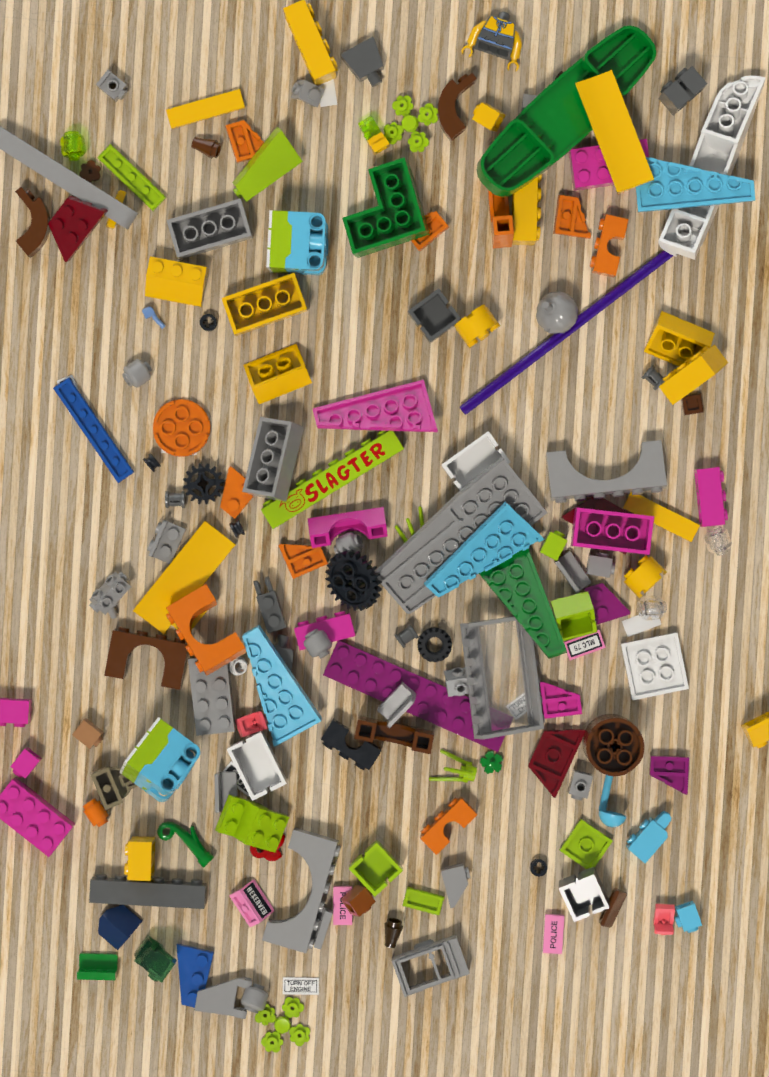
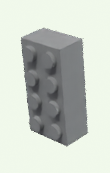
M241 198L166 220L179 260L253 238Z
M260 417L242 492L256 497L287 501L304 429L303 426L290 421Z
M189 658L188 665L196 736L235 732L236 723L234 720L235 714L229 663L206 676L204 671L200 673L196 667V658Z

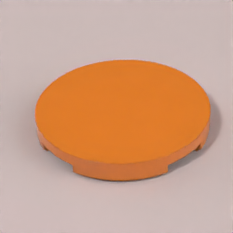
M185 399L170 401L163 405L155 415L153 422L154 438L161 449L173 456L186 457L197 453L205 446L210 436L209 417L205 410L193 401Z

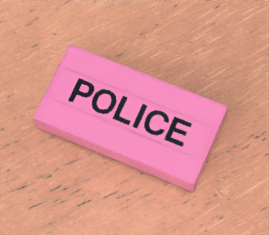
M333 886V925H352V914L349 913L340 899L353 886Z
M545 914L543 953L562 954L564 915Z

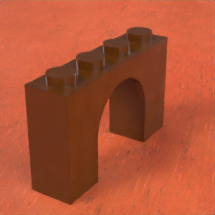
M118 627V630L114 629L112 631L104 676L124 679L131 652L137 646L151 645L162 653L165 661L161 686L177 690L182 688L188 652L185 648L187 643L184 639L180 640V638L175 637L174 640H169L166 635L156 634L155 637L148 636V632L137 630V633L129 632V628Z
M358 716L354 739L373 742L374 740L387 741L408 746L412 751L431 754L434 731L394 723L389 728L387 726L388 721Z

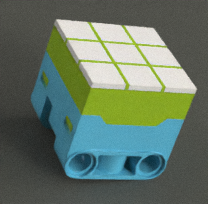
M269 210L266 265L269 272L322 275L326 271L328 256V225L325 217L321 213Z
M158 717L124 761L120 773L157 801L166 802L175 790L180 787L200 756V748Z

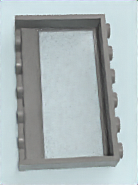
M514 616L460 624L474 739H489L544 729L545 717L542 713V696L539 690L540 678L537 674L538 661L535 656L534 640Z

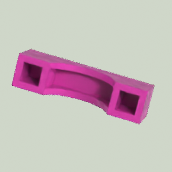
M384 507L307 518L312 548L331 545L334 538L345 531H359L365 534L368 539L388 537Z

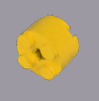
M485 304L473 310L471 314L467 317L465 316L454 325L456 331L469 348L478 343L477 339L482 341L490 335L488 331L493 332L501 326Z
M645 555L637 563L639 567L636 570L632 568L624 575L626 579L624 583L639 599L643 596L641 594L642 591L646 593L662 578L661 573L663 575L667 573L652 556L648 557Z

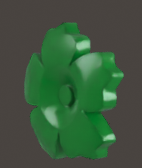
M488 751L485 754L486 758H481L480 760L482 767H485L484 772L489 774L495 770L498 773L501 771L502 764L500 762L503 761L501 755H494L493 751Z

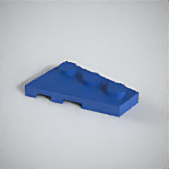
M177 943L181 1004L195 1008L197 991L206 988L214 952Z

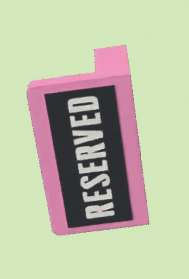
M251 880L244 887L229 895L249 927L261 923L274 912V908L255 880Z

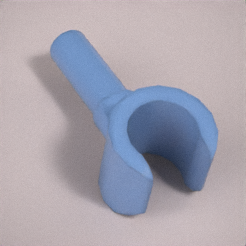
M148 306L142 310L146 319L152 317L162 329L165 327L152 307Z

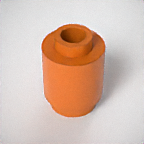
M96 798L82 806L85 810L83 812L93 827L95 825L101 827L108 822L107 817H109V814Z

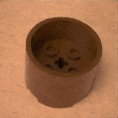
M604 714L588 724L582 739L583 751L590 763L599 772L609 776H622L628 774V772L640 764L644 755V740L638 728L631 721L621 715ZM613 741L619 745L615 747V750L609 747L610 744H613Z

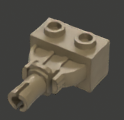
M107 765L90 772L105 810L123 803L122 799L129 794L131 789L137 787L136 784H131L133 782L120 773V767L109 768Z

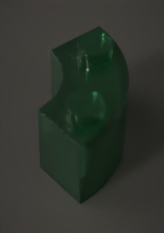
M148 934L134 953V961L149 972L148 976L156 982L159 980L161 983L177 961L164 949L161 943Z

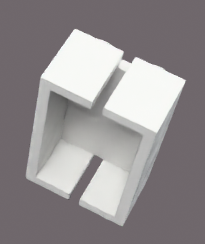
M488 431L441 466L450 479L453 477L456 479L453 483L460 491L499 458L503 457L508 464L511 462L501 448L499 450L495 449L498 444Z
M263 731L247 737L246 742L243 739L228 746L227 751L252 801L267 794L269 791L267 787L269 786L270 790L273 791L287 784L288 781Z

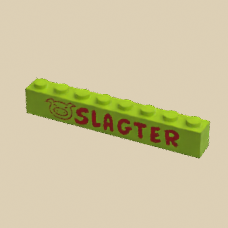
M394 431L379 432L377 439L372 441L370 438L361 443L362 448L355 451L353 448L345 453L346 458L341 461L337 458L328 464V469L324 471L319 469L312 473L313 478L306 481L304 478L295 484L297 488L292 491L289 490L286 502L270 499L263 503L264 508L261 511L272 529H275L404 450Z

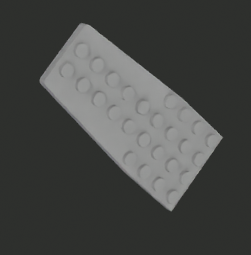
M501 457L452 497L375 571V573H380L377 579L382 581V586L407 614H411L436 596L424 585V582L504 502H507L531 526L542 518L547 511L505 459Z

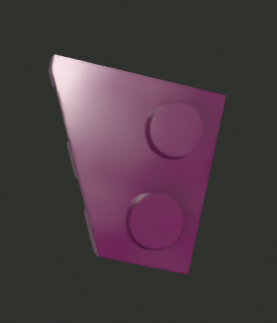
M603 583L584 588V592L588 591L594 608L596 625L631 614Z
M650 755L649 775L688 795L689 757Z

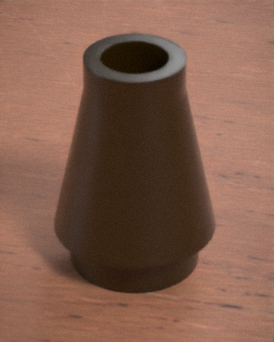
M388 918L387 922L384 923V945L388 948H395L403 925L402 921L397 918Z

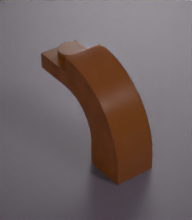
M473 73L469 76L467 74L463 75L458 80L459 84H456L451 79L440 95L438 120L443 133L450 142L466 130V126L456 114L455 102L463 92L476 83L477 78Z
M20 187L15 192L29 208L32 219L27 232L18 238L16 242L26 255L31 258L41 250L50 233L48 225L50 214L46 204L40 197L33 201L35 196L31 191Z

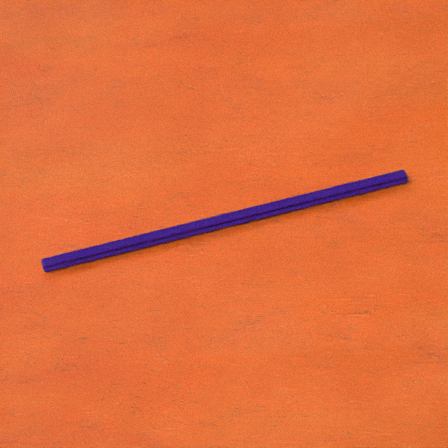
M662 251L581 313L570 330L551 336L460 406L461 411L465 415L672 258L673 255Z

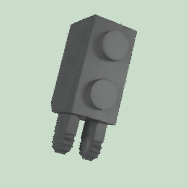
M269 576L265 577V584L269 591L265 594L261 592L260 583L257 580L253 581L257 593L256 598L267 632L271 633L286 628L287 624L276 591L273 590Z

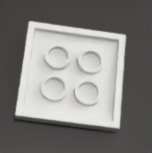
M677 632L620 644L632 700L689 689Z

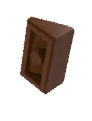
M617 888L613 889L609 897L610 908L603 910L599 919L601 926L609 928L613 926L627 896L626 892Z

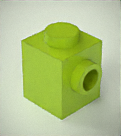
M557 530L554 533L549 531L539 552L557 561L568 540L564 539L565 535Z

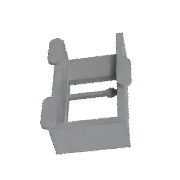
M457 935L436 942L431 939L416 944L414 950L392 957V963L404 997L470 974ZM442 949L450 973L440 976L434 961V954H432L433 951ZM429 953V959L432 961L437 978L409 987L401 963Z

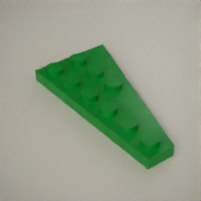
M529 549L521 550L505 562L488 571L484 570L479 573L548 659L567 653Z

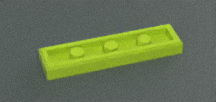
M111 144L97 157L153 212L166 199Z

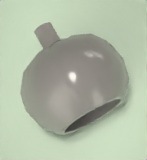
M560 291L550 292L538 303L536 319L538 324L548 333H565L577 321V304L567 293Z

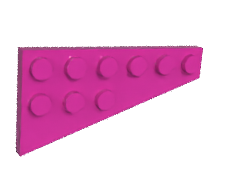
M424 380L312 408L316 425L319 429L438 432Z

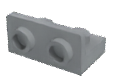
M163 520L162 523L159 522L155 530L157 534L155 541L151 540L147 551H150L148 556L170 564L175 557L186 529L166 520Z

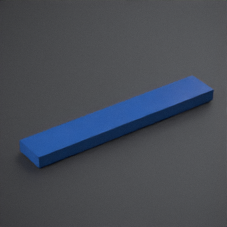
M67 378L55 386L53 389L116 481L120 483L134 473L133 469L72 380Z

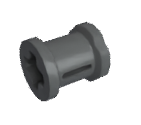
M654 365L641 377L654 386V390H657L664 382L662 380L664 377L655 370Z
M165 491V508L170 506L185 508V491L181 493Z
M410 624L400 633L394 634L403 648L414 638H419Z

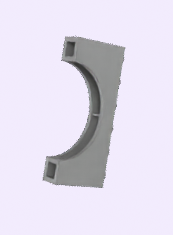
M662 441L642 442L640 458L634 468L627 474L611 480H595L580 474L570 464L566 450L546 452L545 457L551 501L564 503L567 502V499L583 501L586 500V497L593 496L594 499L605 498V495L613 494V497L624 496V493L632 492V495H640L644 493L643 491L651 490V493L662 492L667 486Z
M296 827L293 829L288 848L300 854L309 866L312 875L311 895L307 905L297 915L285 920L269 919L262 941L307 953L308 949L313 948L315 938L312 937L313 931L318 930L320 920L317 917L319 912H323L325 901H322L324 893L328 894L331 884L328 882L329 875L333 876L336 864H333L334 857L339 856L341 846L338 845L339 840Z

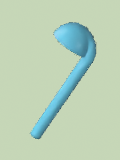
M606 775L599 805V817L606 826L618 827L625 822L627 816L606 810L613 776Z

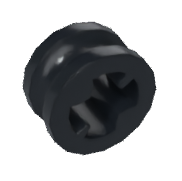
M205 314L200 318V326L205 331H213L217 327V319L212 314ZM210 317L212 318L211 321L214 320V324L206 328V324L203 325V321Z
M150 453L148 454L149 457L143 460L155 472L156 467L160 468L161 465Z
M238 519L235 523H229L236 538H239L240 534L245 535Z
M535 859L530 863V871L533 875L540 877L546 874L547 864L542 859ZM538 862L541 863V866L544 865V869L540 870V873H536L537 870L533 869L534 866H537Z

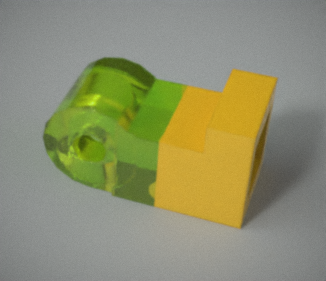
M372 116L358 123L374 155L390 147L388 140L384 137Z

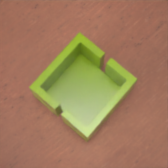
M588 591L551 601L552 613L563 641L597 632L594 608Z
M378 840L373 842L364 851L365 856L359 855L349 865V870L374 897L388 885V881L391 883L403 871L400 863Z

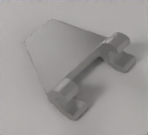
M238 977L197 991L194 1011L246 1019L247 1011L242 1007H234L237 987L248 989L252 986L251 978Z

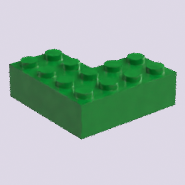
M403 157L368 169L378 206L342 218L352 254L360 258L430 235L409 161Z

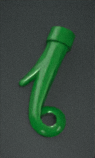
M164 822L158 827L157 834L162 840H169L176 833L198 859L197 862L203 868L214 858L200 842L194 826L190 827L191 834L174 822ZM165 828H170L169 835L163 834Z

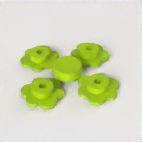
M408 95L404 97L398 96L397 101L393 102L392 108L396 110V115L404 116L402 126L396 122H392L391 125H385L383 128L385 132L384 137H386L389 144L394 145L397 140H402L401 134L404 130L412 132L411 138L408 139L410 150L414 153L417 151L423 152L425 147L429 145V139L426 138L424 132L419 133L415 130L418 128L419 122L424 123L426 126L436 123L438 121V109L434 108L431 103H427L419 109L420 114L417 119L415 116L410 115V110L414 108V105L411 103L412 98Z
M287 997L285 999L282 1010L285 1011L286 1017L281 1016L276 1019L274 1015L275 1009L273 1007L270 1008V1005L267 1003L263 1011L256 1013V1022H262L264 1026L274 1022L276 1031L273 1033L267 1032L261 1040V1044L267 1052L272 1050L277 1053L280 1051V1045L283 1044L280 1033L283 1034L289 1031L291 1035L290 1041L295 1042L297 1046H302L304 1042L309 1041L310 1029L303 1027L302 1024L291 1027V1022L288 1019L293 1016L299 1017L300 1012L304 1010V1005L300 1003L299 998Z

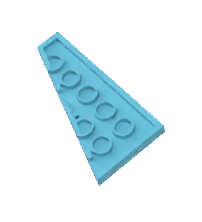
M646 157L654 180L636 187L638 213L755 201L753 180L719 174L718 172L706 171L651 157Z
M504 502L424 582V585L439 598L459 587V584L464 581L474 579L477 574L484 570L488 571L512 558V555L521 550L525 551L530 548V545L545 539L507 502Z
M258 625L244 633L242 638L248 658H250L252 673L256 679V687L263 711L267 717L269 732L271 731L273 746L275 747L321 722L322 717L261 626Z

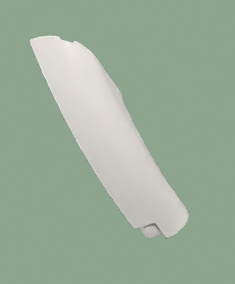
M744 76L737 81L729 82L719 91L701 130V135L689 166L731 176L766 80L765 77ZM719 205L672 209L659 238V246L673 256L677 257L679 254L695 260Z

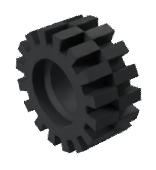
M438 627L424 630L417 642L419 653L429 662L443 661L452 650V641L449 634ZM433 637L439 638L442 641V648L438 652H431L427 647L429 639Z

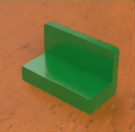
M80 953L77 980H116L118 975L117 954Z

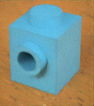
M693 901L675 906L677 916L674 918L678 928L682 927L684 932L688 931V933L697 931L698 927L702 926Z

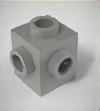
M465 667L444 671L448 697L469 694Z

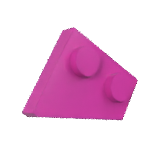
M540 681L542 709L545 719L582 714L579 694Z

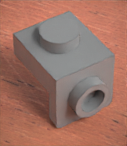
M298 80L292 87L291 98L301 100L313 107H318L325 89L306 80Z

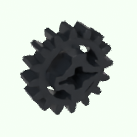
M199 463L198 469L192 466L193 472H186L189 477L183 478L187 482V485H184L183 488L188 489L186 496L192 495L191 501L198 499V504H201L202 500L205 501V504H209V499L213 502L216 501L214 496L221 497L219 489L224 490V487L220 486V483H223L225 480L219 479L222 473L215 472L217 467L214 466L210 469V464L207 463L203 467L202 463ZM205 471L213 474L215 478L210 479L207 477ZM196 473H198L197 480L195 482H191L193 476ZM203 478L209 482L205 490L199 486ZM216 485L215 491L209 495L211 487ZM192 489L201 491L202 497L195 494Z

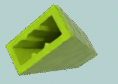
M279 127L274 129L232 182L236 187L233 191L239 199L243 198L247 202L303 162Z

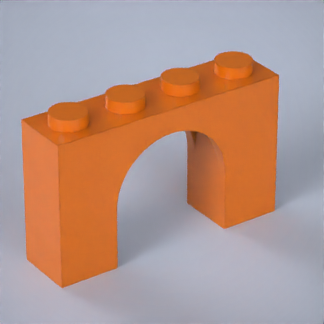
M488 190L493 248L512 247L514 230L513 218L509 213L508 196H497Z
M207 584L166 607L168 611L166 614L167 619L171 625L175 623L178 628L175 632L180 640L184 639L187 646L185 648L190 656H195L197 660L195 662L196 667L200 673L204 671L206 676L246 653V648L236 632L215 644H202L192 636L191 627L194 620L200 614L217 605L216 599Z

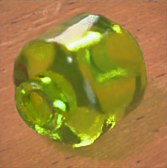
M78 131L64 133V136L60 139L62 156L69 158V161L80 160V157L86 153L84 136L79 134Z

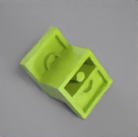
M229 794L215 831L233 836L245 845L276 853L290 817L271 811L260 803Z

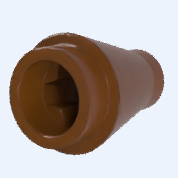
M194 137L191 144L193 149L198 150L211 159L213 157L217 158L221 151V143H218L217 140Z

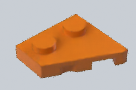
M245 120L225 126L236 163L250 160L264 143L261 137L250 128Z
M558 195L553 234L590 239L591 234L588 232L579 198Z

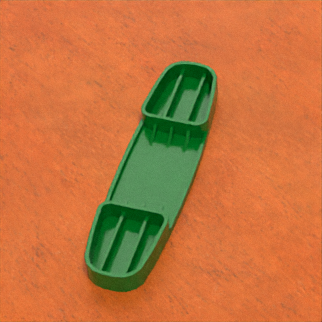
M623 26L588 50L580 60L563 72L505 127L483 154L476 169L481 183L494 195L501 197L510 196L528 185L573 149L593 130L575 83L612 70L624 99L655 60L656 48L648 35L638 27Z

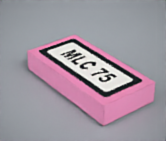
M599 629L596 633L564 642L569 660L606 648Z

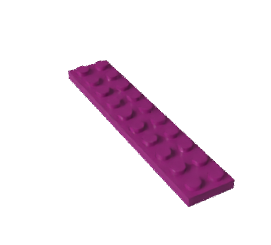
M338 640L323 676L380 701H384L404 682L417 694L414 703L406 712L496 752L499 751L505 736L474 739L469 697L465 695L448 697L445 686ZM489 706L491 730L509 728L513 716Z

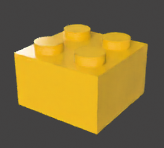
M132 836L127 844H125V856H128V860L124 866V875H128L127 880H152L155 875L156 837Z

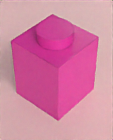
M26 747L10 767L14 769L12 772L19 778H27L42 758L29 747Z

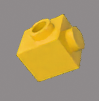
M481 102L474 109L472 120L491 131L497 132L506 114L487 103Z

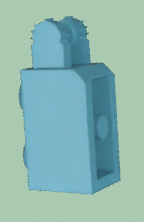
M663 811L654 820L651 817L649 820L645 819L640 824V830L636 835L633 833L627 839V849L642 862L646 863L668 838L665 828L672 821L670 814Z

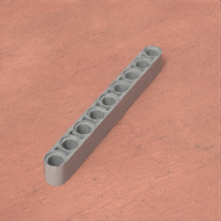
M0 126L1 150L81 201L92 203V206L99 209H107L108 212L105 216L127 230L138 215L137 212Z

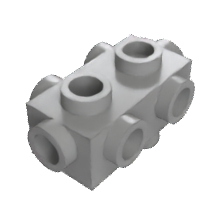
M115 571L106 578L105 583L99 589L93 592L92 597L89 599L91 601L89 606L97 613L99 611L105 615L109 613L111 619L116 618L118 614L115 606L131 588L127 582L129 578L121 571L119 573Z

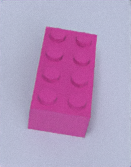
M640 139L645 157L649 158L647 139ZM599 145L571 149L569 151L574 191L614 185Z
M575 507L570 546L650 555L654 516Z
M17 777L13 778L0 794V819L48 857L52 855L75 826L73 821Z

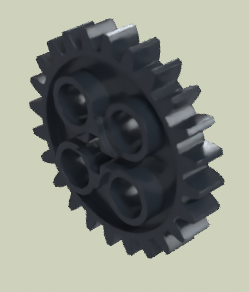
M353 550L339 552L330 559L331 562L327 564L329 569L325 571L329 575L325 580L330 581L327 587L333 589L330 593L331 595L336 594L335 601L340 599L341 606L347 604V609L349 610L353 607L354 611L358 609L362 611L365 608L371 607L377 602V598L381 596L378 592L382 590L378 586L382 581L377 579L380 573H375L377 566L372 567V560L367 562V555L361 557L360 551L356 553Z

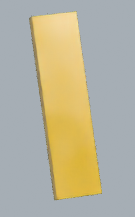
M237 89L166 109L171 129L245 109L241 91Z
M630 492L623 506V509L633 514L654 516L653 524L689 542H692L700 526L641 495H632V492Z

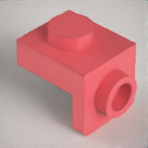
M262 711L253 712L234 719L240 737L267 729V719Z
M655 904L653 919L655 934H674L675 905Z

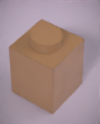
M87 718L81 722L72 734L89 749L93 746L97 747L104 739L101 737L104 732Z

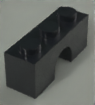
M333 718L321 737V740L324 741L322 744L330 750L335 748L340 751L339 755L346 760L351 758L356 762L354 765L358 768L370 770L382 749L368 741H364L357 748L348 746L345 736L350 728Z

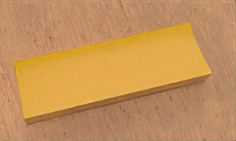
M610 70L575 83L617 194L653 181L654 177L613 71Z
M204 521L134 608L133 612L165 634L171 626L166 617L168 613L166 607L202 587L236 544L210 523Z

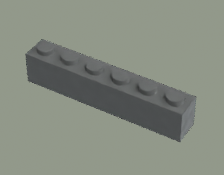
M96 874L90 880L89 903L204 909L206 906L207 883H202L203 880L199 879L183 882L181 878L164 881L162 877H154L151 881L127 880L124 875H115V878H107L106 874Z

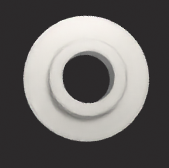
M238 657L229 662V671L236 676L244 674L247 670L246 660ZM239 663V667L235 669V665Z

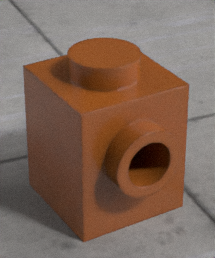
M360 885L354 886L340 899L349 913L358 917L368 912L376 902L372 897L373 894L366 887Z

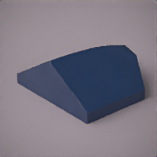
M119 905L107 909L99 918L98 934L118 950L143 920L125 905Z

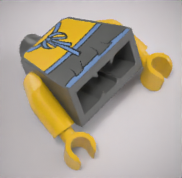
M500 12L498 17L489 16L487 21H482L474 26L467 40L468 45L464 46L461 50L462 55L465 49H470L471 53L468 58L472 57L474 45L476 50L509 60L511 57V61L507 64V70L509 71L510 64L514 63L516 65V72L519 69L517 59L520 57L522 41L519 32L515 30L516 24L509 21L510 15L507 12Z

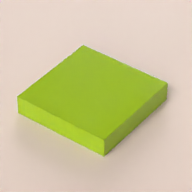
M580 819L559 850L585 869H589L597 865L613 840Z

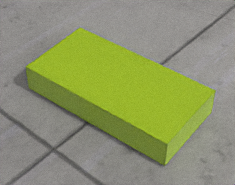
M407 886L402 906L440 915L444 896Z

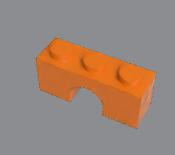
M608 214L604 216V219L600 218L598 230H601L600 238L596 237L594 249H597L596 256H592L590 261V267L593 268L592 273L613 278L616 276L620 257L609 253L607 243L611 239L623 240L625 238L629 219Z
M455 797L448 804L449 808L445 812L440 811L434 819L436 821L431 826L427 824L420 831L422 833L420 839L436 855L450 842V839L443 831L447 823L454 821L465 828L478 815L462 797L458 799Z

